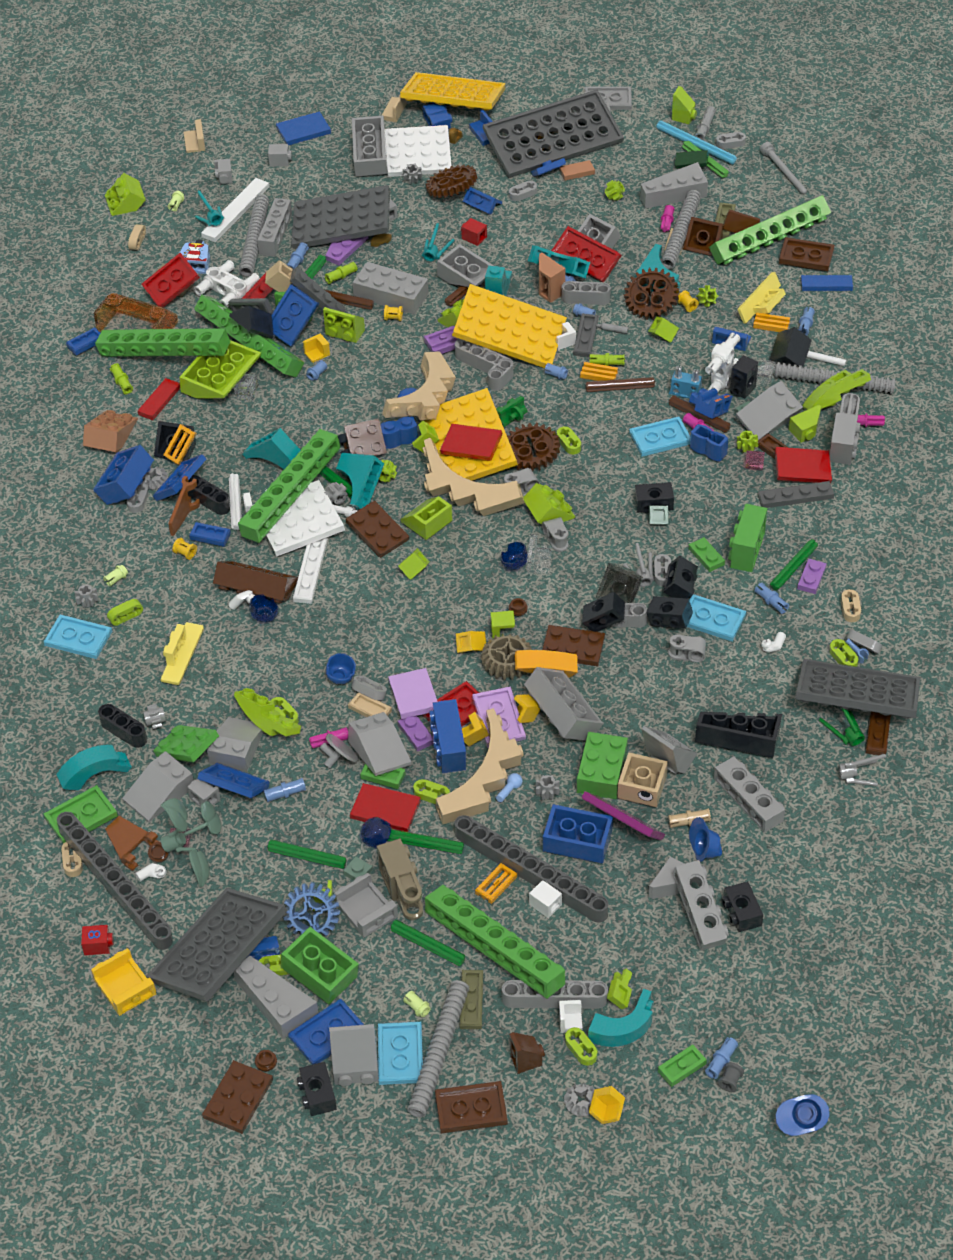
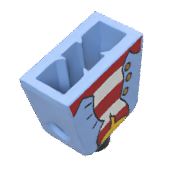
M200 239L196 240L195 243H185L180 251L196 273L206 274L210 263L209 246Z

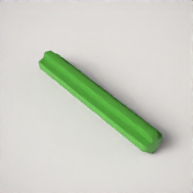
M690 141L683 142L682 148L687 152L702 151ZM708 156L707 167L721 178H726L729 171Z

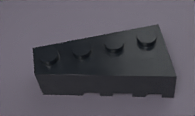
M700 712L696 725L695 742L773 758L783 714L766 716V713H757V716H745V713L728 715L726 712Z

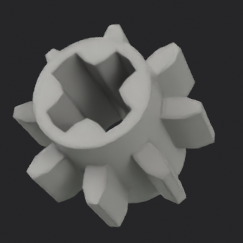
M416 163L407 164L406 169H403L404 180H408L409 184L418 183L419 178L422 179V168L418 167Z
M337 482L329 484L326 487V492H324L328 495L331 503L333 502L335 505L342 504L346 500V495H348L346 487L342 483L339 485Z
M82 585L78 591L74 592L77 605L81 604L83 608L93 606L95 601L99 600L97 588L92 589L90 585Z
M156 704L147 706L148 711L143 712L146 726L152 725L153 729L162 727L161 722L166 721L163 707L157 708Z
M542 775L540 780H536V795L540 794L542 800H553L555 794L559 795L560 781H555L553 775Z

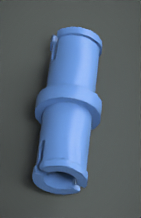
M300 243L296 251L291 254V259L287 266L294 269L298 267L299 263L303 262L304 255L309 247H306L307 244Z
M808 307L804 309L803 316L799 320L800 326L798 330L803 334L805 332L806 336L813 325L812 318L815 311L811 307H809V311Z
M764 583L758 584L762 590L756 586L755 593L760 595L766 604L772 605L781 614L786 612L781 606L788 610L789 604L781 599L776 591H771Z
M300 778L299 780L286 784L282 782L279 786L265 789L264 793L267 802L284 796L288 798L291 794L305 791L306 787L303 778Z
M727 1037L720 1049L714 1052L713 1060L705 1069L707 1076L712 1079L718 1078L726 1063L730 1062V1057L734 1050L738 1047L735 1039Z

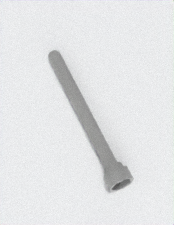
M770 142L763 143L760 147L762 154L770 157L801 194H806V188L775 154L774 146Z

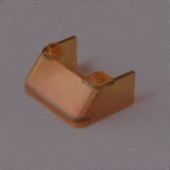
M116 293L108 295L93 313L96 329L100 333L116 313L154 323L151 329H174L178 324L176 313L163 307Z

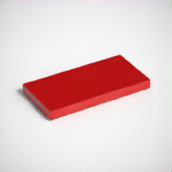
M567 226L551 250L590 262L587 275L601 282H605L622 256L619 252Z

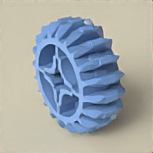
M311 882L308 889L307 884L303 883L302 890L297 886L294 888L295 893L290 892L288 894L290 899L284 901V904L288 906L286 907L288 910L286 913L288 914L284 916V920L291 921L287 925L288 928L295 927L293 934L300 931L302 935L309 927L325 936L329 934L328 929L334 930L335 926L333 923H338L339 919L336 916L340 914V910L334 909L339 906V902H332L336 895L328 896L329 888L324 892L322 891V884H319L316 889L315 883ZM313 896L321 899L324 903H316ZM304 897V908L295 912L297 900ZM309 907H311L312 910L315 909L316 912L314 913V915H311V913L309 914L307 912ZM328 910L327 921L319 925V914ZM300 919H306L310 926L303 924Z

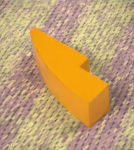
M517 650L515 652V670L533 673L536 667L564 671L567 677L570 678L578 673L577 655L546 650Z

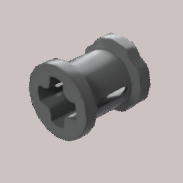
M726 1063L724 1075L718 1080V1086L725 1091L735 1092L737 1090L736 1084L739 1078L743 1076L744 1069L736 1063Z

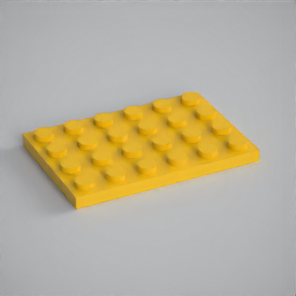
M415 72L401 90L400 98H405L407 101L420 100L422 103L435 102L438 105L451 104L453 107L461 105L469 109L477 107L487 111L494 107L504 92L506 83Z
M470 284L452 336L545 368L548 363H553L558 347L556 337L562 335V324L566 322L567 317Z
M488 388L440 404L436 419L424 420L436 430L439 441L435 445L442 461L463 478L473 481L518 465ZM451 424L502 430L503 435L492 460L487 461L441 454L440 448Z

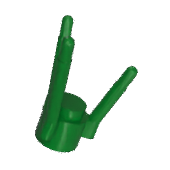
M842 708L850 724L845 730V736L822 718L819 719L825 727L842 739L845 745L850 743L851 746H856L865 740V736L861 732L851 711H847V709Z

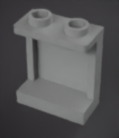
M369 873L357 877L353 882L340 887L334 893L336 895L335 902H339L338 908L363 938L398 917L397 905L393 900L387 901L372 883Z

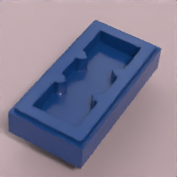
M564 158L555 162H551V160L542 163L543 167L531 171L532 176L535 177L563 166L566 161Z
M94 327L67 341L66 345L75 355H78L96 346L95 342L100 332Z
M196 522L189 537L190 540L225 547L231 531L227 528Z

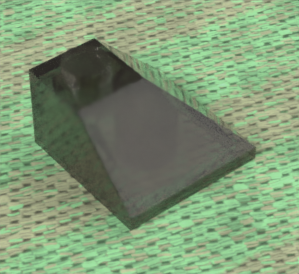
M608 563L596 599L615 592L625 603H634L643 576L619 564Z

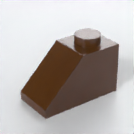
M515 1032L509 1033L510 1058L517 1074L542 1066V1057L545 1056L542 1045L537 1044L535 1037Z

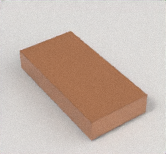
M588 160L560 166V173L564 181L593 175L595 174V169L591 161Z

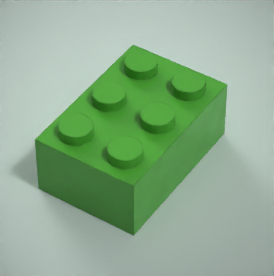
M745 504L744 510H740L738 521L740 522L735 524V537H731L729 548H732L728 556V560L731 561L730 568L753 572L765 535L768 508Z
M588 732L577 777V793L584 794L586 791L600 797L617 799L618 782L627 756L628 738Z
M311 927L281 953V968L327 1004L336 999L358 976L359 963Z

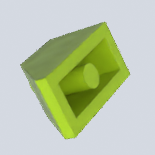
M678 86L673 94L672 120L690 124L697 116V110H695L696 103L681 86Z
M817 405L790 417L789 431L801 443L811 440L816 436L821 406Z

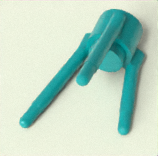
M198 191L209 212L207 213V219L197 215L195 218L207 223L208 226L220 225L222 220H224L220 207L218 206L217 210H213L201 191Z
M436 223L430 243L428 239L425 241L422 257L426 261L439 260L440 256L455 241V239H451L438 252L437 246L433 243L439 223Z

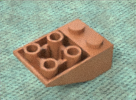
M106 410L84 425L83 446L112 452L119 451L123 448L138 417H133L128 413L117 414L113 410Z

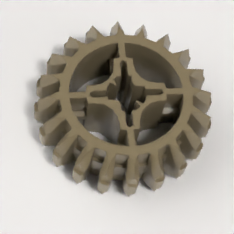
M503 633L501 637L495 635L494 640L489 639L488 644H484L481 653L485 671H489L490 676L495 675L496 679L503 677L504 681L507 677H510L513 681L514 676L520 679L521 674L526 675L527 672L515 670V652L517 650H532L530 643L526 642L525 638L520 639L518 635L513 637L511 633L509 636H504Z

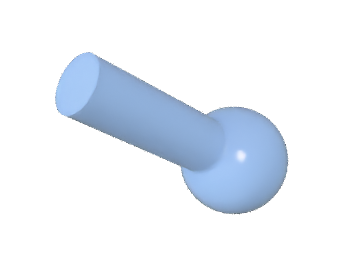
M512 773L508 776L506 786L496 796L498 802H503L514 788H519L522 785V777L519 774Z

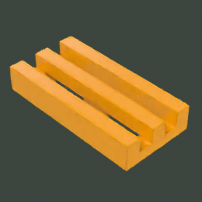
M756 312L753 328L781 332L788 329L790 317Z
M584 362L580 378L595 381L615 380L618 367Z
M180 424L163 456L177 464H181L197 433ZM182 431H185L174 453L171 456L170 453L174 448L178 438L180 437ZM190 434V436L188 437V439H187V441H186L184 447L182 448V450H181V452H180L178 458L176 459V457H177V455H178V453H179L181 447L183 446V444H184V442H185L187 436Z
M500 863L475 889V894L481 895L484 900L487 899L492 904L517 878V873ZM504 870L505 872L485 892L484 889Z

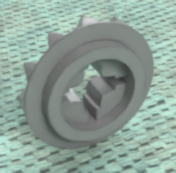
M156 466L144 475L142 483H145L148 489H158L167 480L168 474L164 468L159 469Z
M583 1082L582 1084H574L573 1087L567 1088V1092L564 1095V1103L569 1112L577 1116L590 1115L589 1109L594 1093L593 1085L588 1086ZM586 1094V1101L578 1102V1096L582 1097Z

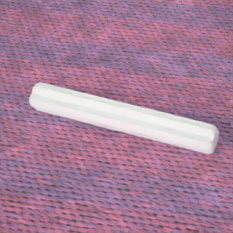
M232 473L229 477L231 528L239 530L238 522L242 518L240 480L238 474Z

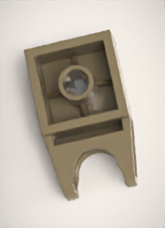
M401 838L378 845L379 871L393 901L397 900L405 918L409 920L420 918L423 915V905L420 900L422 890L416 877L417 868L415 862H410L409 859L410 852L408 846L403 845ZM417 907L419 911L416 914H410L407 912V909Z

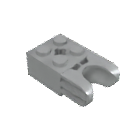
M845 394L842 398L840 413L836 412L831 441L830 462L851 465L852 458H856L860 423L857 422L860 398L856 394Z

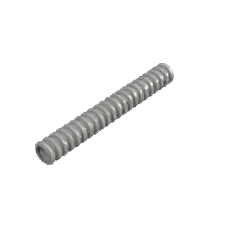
M690 190L687 193L661 259L662 264L667 269L675 267L687 235L691 217H694L701 200V194L696 190Z
M264 194L257 195L253 205L239 273L245 277L251 276L255 269L259 250L258 238L264 226L269 205V198Z
M778 362L775 368V378L779 376L781 379L786 377V379L792 378V380L797 379V381L802 380L803 382L807 380L809 383L813 381V383L819 382L821 384L840 371L835 372L832 370L831 372L829 369L824 371L822 368L818 370V368H807V366L803 368L801 365L796 367V365L791 366V364L786 365L785 363L781 365ZM871 375V381L866 382L861 387H857V389L863 388V390H874V392L878 390L880 393L885 391V393L890 392V394H893L896 381L895 379H884V377L880 379L878 376L873 378Z
M454 980L451 982L449 993H447V998L442 1008L443 1010L440 1013L441 1016H439L435 1033L432 1036L433 1039L430 1042L431 1045L428 1048L429 1051L426 1053L427 1057L424 1059L414 1093L411 1097L412 1099L409 1102L410 1105L407 1108L408 1112L413 1116L425 1117L427 1114L428 1104L431 1102L443 1062L446 1058L445 1056L448 1053L447 1050L450 1047L449 1044H451L457 1021L460 1018L459 1015H461L467 992L470 989L463 981Z

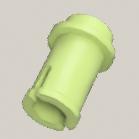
M176 191L172 194V199L168 204L169 210L172 205L171 211L178 210L180 203L184 201V194L182 192Z
M117 565L115 570L103 577L104 581H108L106 584L109 587L121 578H126L128 571L123 565Z
M414 991L408 992L403 1001L415 1011L417 1016L425 1017L431 1010L429 1003L419 998Z

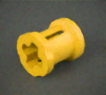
M685 290L678 295L679 300H677V303L682 304L687 312L696 310L699 301L692 298L688 291Z
M385 305L384 320L398 319V321H402L403 306L398 308Z
M178 538L173 544L172 551L176 554L180 553L186 559L191 560L197 552V545L189 544L183 538Z

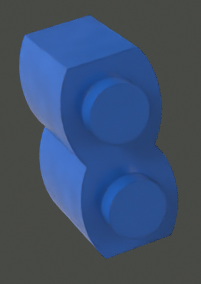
M432 103L422 106L423 116L429 126L448 125V128H451L452 117L451 114L447 113L445 105Z
M412 416L380 424L386 449L395 448L401 444H411L418 438L417 424Z
M697 424L691 431L690 448L697 453L705 454L714 461H721L727 455L728 438L722 433L712 431L705 425Z

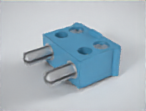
M676 366L671 379L669 394L690 398L692 392L699 393L702 386V376H699V370L696 371L694 369L693 374L682 372L681 366Z

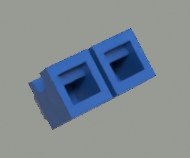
M702 388L699 393H691L689 403L696 405L695 411L713 419L728 412L733 396L727 393L719 396L715 388L710 390Z

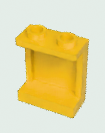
M128 948L117 952L113 957L98 963L91 969L95 983L119 1016L156 995L154 982L150 977L146 978L133 960Z

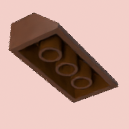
M229 560L217 561L213 584L219 585V588L224 590L234 588L237 593L250 590L256 598L264 599L266 596L270 597L273 602L282 603L283 600H289L297 584L298 577Z

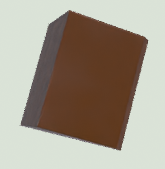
M691 217L683 249L713 256L709 247L723 239L724 224Z

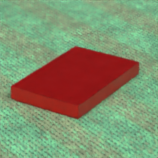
M180 252L145 280L142 286L158 307L162 309L200 277Z
M451 424L440 448V453L443 455L491 461L503 435L502 430Z
M775 448L777 480L813 483L830 481L831 484L832 474L829 450Z
M465 681L437 699V701L457 700L462 727L470 722L469 715L476 712L472 694L479 692L470 683ZM422 714L430 722V714Z
M363 783L350 812V819L408 832L421 802V797Z

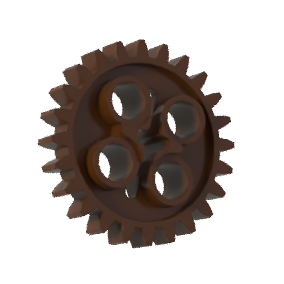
M465 164L462 166L457 165L456 167L451 166L443 171L439 170V173H434V176L429 177L430 180H427L426 189L430 196H438V198L442 196L446 198L448 195L452 197L453 194L458 195L460 191L465 192L464 189H470L469 186H473L474 182H477L476 170L473 166H465Z
M649 267L648 272L642 269V274L636 272V278L630 277L631 282H627L628 288H624L626 293L624 298L626 306H628L629 311L633 312V315L638 314L639 318H642L644 315L646 320H648L649 316H652V319L655 320V316L661 317L662 313L667 316V310L673 311L672 305L676 306V300H679V288H677L678 283L675 282L674 276H670V272L665 274L664 269L658 272L657 267L654 271H651ZM651 295V305H650V307H648V305H649V303H650V297H649V296Z
M529 423L528 427L522 424L521 429L515 427V432L509 431L510 436L507 435L517 460V470H520L522 467L524 469L530 468L532 471H534L535 467L541 470L542 465L547 467V462L553 463V458L557 459V453H560L559 436L556 435L555 430L551 431V427L545 428V424L540 427L538 423L534 426ZM527 437H529V439H530L531 446H532V449L534 450V453H535V456H536V457H533V454H532V451H531V448H530V444L528 443Z

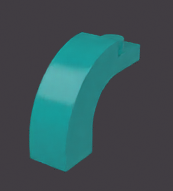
M532 245L528 262L539 266V254L542 252L565 268V274L586 279L590 262Z
M99 745L85 749L71 757L56 775L63 789L79 791L91 776L107 770L129 772L132 766L126 754L116 752L113 745Z
M643 989L634 1011L625 1017L610 1018L595 1013L588 1030V1038L591 1042L606 1047H618L630 1044L642 1037L652 1024V1008L654 1005V1001L651 1000L652 991Z

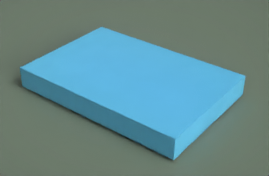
M680 417L629 429V433L642 457L690 445L691 437Z
M693 594L690 598L693 614L687 627L733 642L746 616V611Z
M60 614L45 638L44 646L97 659L112 633V628Z
M421 1022L378 1024L379 1085L408 1084L418 1081L423 1065Z

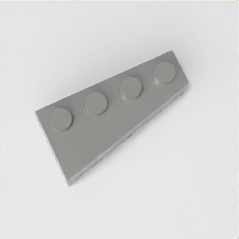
M697 162L641 183L640 199L646 209L683 202L690 190L698 191L701 194V198L707 197L708 181Z
M252 956L247 957L233 972L237 984L283 1039L288 1036V1033L319 1013L315 1000Z

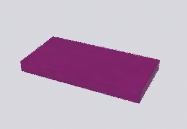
M586 791L582 795L583 800L653 839L663 840L665 833L600 796Z

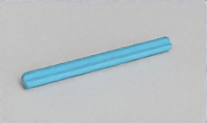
M660 120L656 125L658 130L683 142L690 141L700 150H708L709 154L731 165L737 160L735 155Z

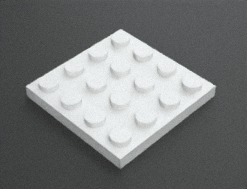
M448 125L385 129L388 177L403 176V169H406L407 164L416 163L418 167L422 168V175L439 173V170L443 171L445 168L449 169L451 167Z
M319 480L308 485L266 534V538L276 557L345 531L339 515L328 495L324 493L325 490Z

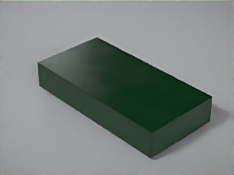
M708 150L677 152L675 168L681 169L697 162L700 167H707Z

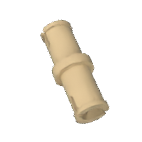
M709 808L693 812L687 810L686 813L668 815L670 828L685 825L690 827L692 821L697 817L703 818L705 822H711Z

